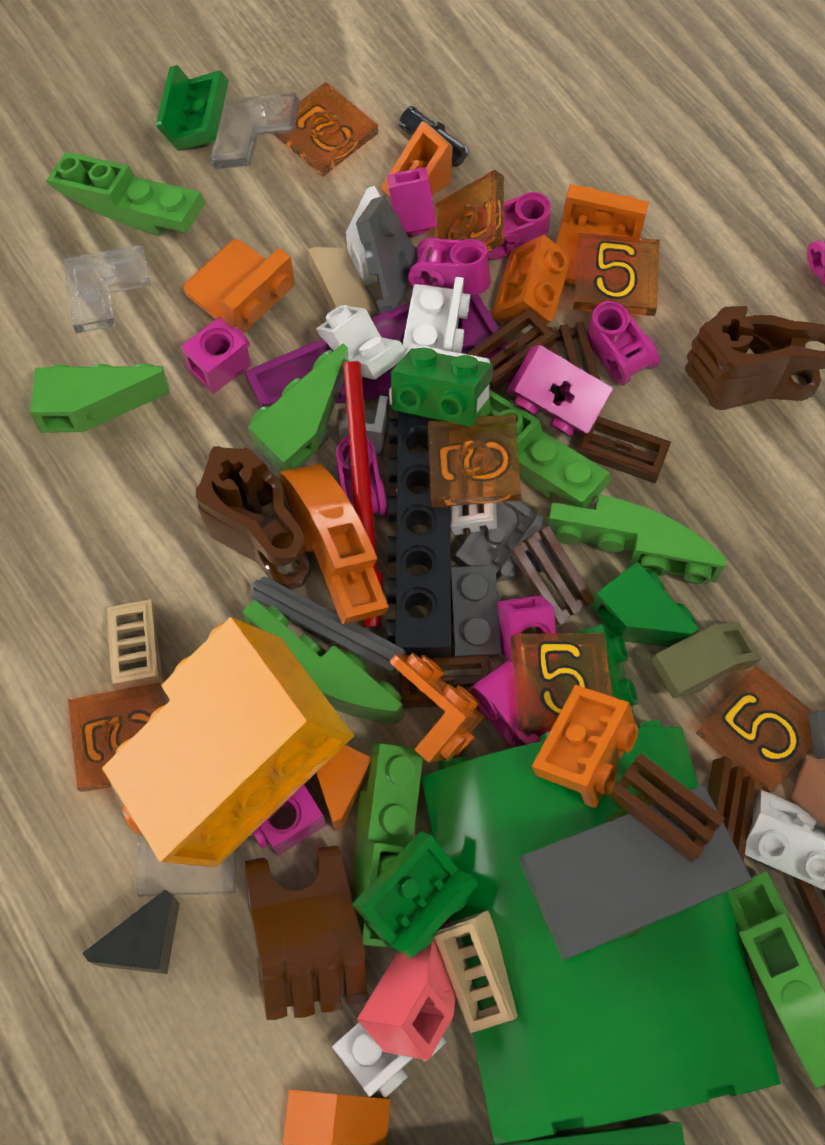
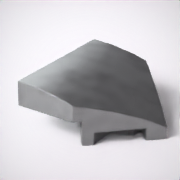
M501 489L496 495L497 529L488 530L487 525L480 526V531L470 532L452 558L461 567L495 565L496 582L524 577L508 550L542 528L545 522L543 514L537 515L532 509L504 489ZM540 540V545L542 546L545 553L547 554L550 561L555 567L553 558L551 557V555H549L548 550L544 546L543 542ZM528 548L524 552L536 571L542 573L543 569L530 548Z

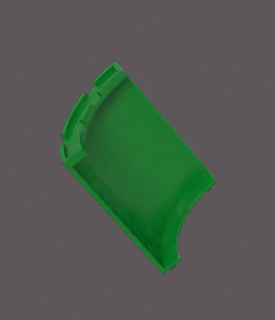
M651 720L638 724V736L634 747L629 753H623L617 765V778L614 787L640 753L649 758L688 790L698 787L682 727H663L661 720ZM550 732L540 736L541 742L506 749L468 761L464 757L451 758L448 761L444 760L438 764V771L421 777L433 838L459 870L472 874L478 881V886L470 893L466 905L449 917L450 923L486 910L489 911L497 933L518 1015L514 1020L472 1033L494 1145L553 1135L557 1131L578 1127L589 1128L707 1103L710 1102L709 1099L726 1095L737 1096L781 1084L728 892L570 959L562 960L519 859L525 854L630 813L608 797V795L604 794L597 807L592 808L585 805L580 792L535 775L532 765ZM629 785L627 787L628 791L647 806L653 805L651 801ZM470 935L461 937L463 946L473 944ZM478 955L467 958L469 967L481 964ZM486 976L472 980L474 989L489 984ZM494 996L477 1001L479 1011L497 1005Z

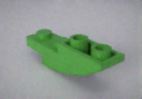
M65 152L46 180L50 187L94 212L135 229L159 236L165 228L187 233L206 204L199 191L137 178L128 165Z
M490 389L489 398L477 412L476 422L472 426L460 424L481 446L484 442L490 440L504 445L511 455L510 471L550 500L556 494L573 506L587 508L598 497V494L611 483L610 472L543 432L541 420ZM493 453L494 458L501 463L500 456Z
M598 494L594 510L552 502L547 526L549 525L560 543L569 545L580 542L598 545L600 549L607 552L631 551L629 567L638 562L646 571L650 570L657 576L665 574L681 576L686 581L694 584L716 583L726 566V557L705 539L675 520L644 506Z
M255 599L242 611L247 624L282 638L335 710L350 716L397 724L403 718V705L400 703L402 697L399 692L387 681L381 680L377 683L366 673L368 670L367 665L359 656L350 651L344 654L333 645L320 657L322 650L305 634L297 637L287 628L290 624L287 618L272 605L266 609Z
M373 743L367 791L360 790L354 855V902L413 840L423 757L414 750L415 748ZM355 909L363 944L365 946L387 947Z
M765 871L751 877L752 881L728 891L736 923L741 931L739 935L803 1066L815 1088L819 1089L825 1086V984L810 959L771 875Z

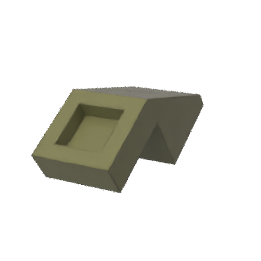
M736 621L712 625L655 654L650 658V661L658 672L661 684L669 691L672 698L699 693L724 673L749 669L762 658L739 622Z

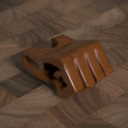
M747 306L722 308L709 322H705L700 328L699 334L692 341V349L687 354L689 362L685 366V371L707 398L709 405L717 410L735 408L766 399L804 401L813 397L821 382L819 369H825V351L805 348L806 344L810 341H818L825 345L824 324L793 321L774 315L746 316ZM750 348L754 354L747 353L748 349ZM791 375L802 376L808 384L800 385L795 383Z
M213 446L209 453V460L201 482L196 488L198 510L209 534L218 542L255 561L271 580L290 590L302 587L311 573L309 559L305 553L306 541L302 529L287 510L281 480L268 470L267 465L248 448L237 449ZM273 501L272 517L261 515L262 506ZM243 502L248 503L250 511L244 509ZM294 561L300 566L298 572L292 576H285L277 569V566H285Z
M338 846L318 848V856L315 863L317 877L310 886L299 891L286 890L278 885L270 872L269 862L266 858L245 861L248 909L253 923L258 951V979L266 1020H278L288 1016L287 1007H292L294 1018L311 1016L315 1014L314 1002L316 1001L319 1003L321 1012L326 1013L342 1008V996H345L347 1004H359L368 1000L364 944L355 908L352 905L353 901L345 867Z

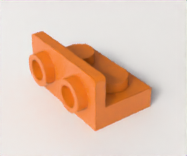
M544 234L512 249L491 316L503 324L530 309L544 324L552 322L570 265V255Z
M575 685L532 765L535 775L580 792L585 805L596 808L602 795H608L613 789L617 778V765L623 753H629L632 750L638 736V725L635 724L630 703Z

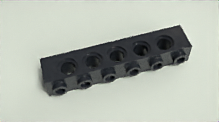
M398 411V419H389V444H397V457H389V483H397V496H388V522H397V536H388V563H396V577H387V604H396V619H387V640L403 648L407 656L414 653L420 658L423 655L428 658L450 657V484L445 483L441 479L438 463L439 449L450 446V422ZM416 447H422L427 449L428 452L424 454H414L410 450ZM421 485L429 490L422 494H416L409 489L413 486ZM421 524L428 527L429 531L424 534H414L408 529L413 525ZM421 564L429 568L430 571L425 575L416 576L411 574L408 569L413 565ZM420 605L426 607L430 614L424 618H414L407 611L413 606Z

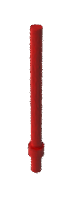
M349 361L343 363L354 509L376 554L361 362ZM376 561L373 569L383 591L382 572H377ZM381 615L364 619V628L382 626Z

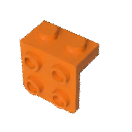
M570 184L566 195L562 223L556 245L571 257L565 282L596 289L593 283L594 278L597 275H603L609 289L614 291L621 290L628 281L627 272L621 268H613L607 271L598 270L596 267L597 247L601 241L628 243L637 251L649 201L636 199L628 195L622 196L604 192L592 187ZM606 251L605 263L613 260H622L633 265L635 257H629L623 251Z
M232 240L183 285L184 293L215 319L220 317L231 328L237 326L245 333L295 286L291 256L278 248L265 259L241 240Z
M414 653L410 656L395 654L389 662L445 711L414 750L428 763L441 760L448 761L453 756L456 758L461 757L476 739L471 732L485 717L475 709L479 705V701L463 687L458 685L454 688L444 682L441 677L445 672L427 656L423 655L420 658Z

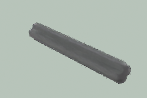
M267 577L256 580L252 585L251 597L253 600L256 599L266 607L274 606L286 618L389 673H394L397 670L389 662L395 654L406 655L403 648L355 623L342 625L338 614Z

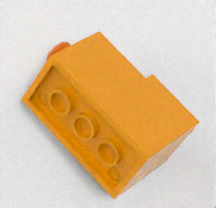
M230 617L226 622L216 626L209 634L208 639L190 657L183 659L175 667L174 673L161 685L170 701L155 710L150 716L149 722L133 738L126 740L117 748L116 754L102 767V770L124 803L122 813L126 824L136 834L145 837L159 862L217 867L354 737V734L281 637Z

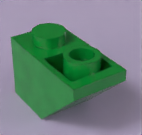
M638 562L634 563L599 590L591 606L592 611L616 635H621L624 642L670 647L696 634L699 629L695 625V619L688 608L681 603L676 604L664 591L665 588L660 578L654 572L646 571Z

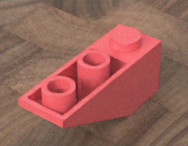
M449 918L443 923V925L440 928L450 923ZM434 939L427 948L416 953L412 958H408L398 952L396 953L357 1018L358 1022L386 1053L429 1061L454 1016L456 996Z

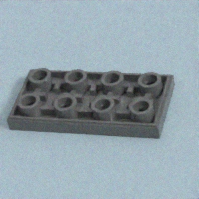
M705 785L690 790L717 811ZM654 804L649 806L689 839L695 840L696 837L671 817L665 816L654 807ZM631 814L523 855L519 859L520 865L562 960L570 959L752 881L724 823L716 829L715 835L705 845L704 851L694 862L689 861Z

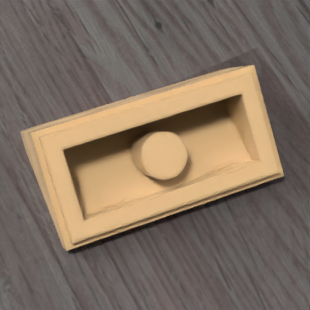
M313 247L308 249L309 265L331 310L347 305L364 308L369 316L377 313V309L346 248Z

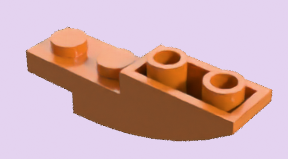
M321 463L280 471L278 476L295 521L303 531L307 552H315L342 625L384 615L389 606L373 569V565L378 558L356 511L340 485Z

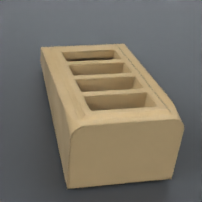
M152 600L107 607L110 670L114 689L118 694L161 686L163 684ZM143 613V621L120 625L119 617ZM144 630L145 633L144 636L121 639L122 633ZM142 645L146 646V651L123 655V649ZM147 660L146 667L125 670V664Z
M486 910L438 929L435 932L434 940L469 1033L517 1018L518 1015L497 933L489 911ZM470 935L473 944L463 946L461 937ZM478 955L481 964L469 967L467 958ZM486 976L489 984L474 989L472 980ZM494 996L497 1005L479 1011L477 1001Z

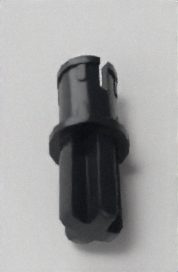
M414 106L408 107L402 113L399 119L401 122L399 127L413 136L422 121L427 122L453 146L452 164L460 166L463 163L464 159L468 156L469 150L445 132L443 123H435Z

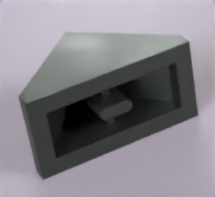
M165 889L82 954L88 962L97 966L167 974L180 903L174 895Z

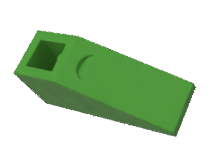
M344 343L333 352L329 350L323 353L315 362L311 372L303 379L296 378L291 381L283 390L282 397L271 407H262L252 417L250 425L247 427L251 442L279 471L300 467L319 449L344 380L343 363L349 362L348 347Z
M147 363L117 367L108 364H96L92 367H70L63 364H56L51 367H35L30 413L41 433L85 432L170 393V386L163 366H154Z

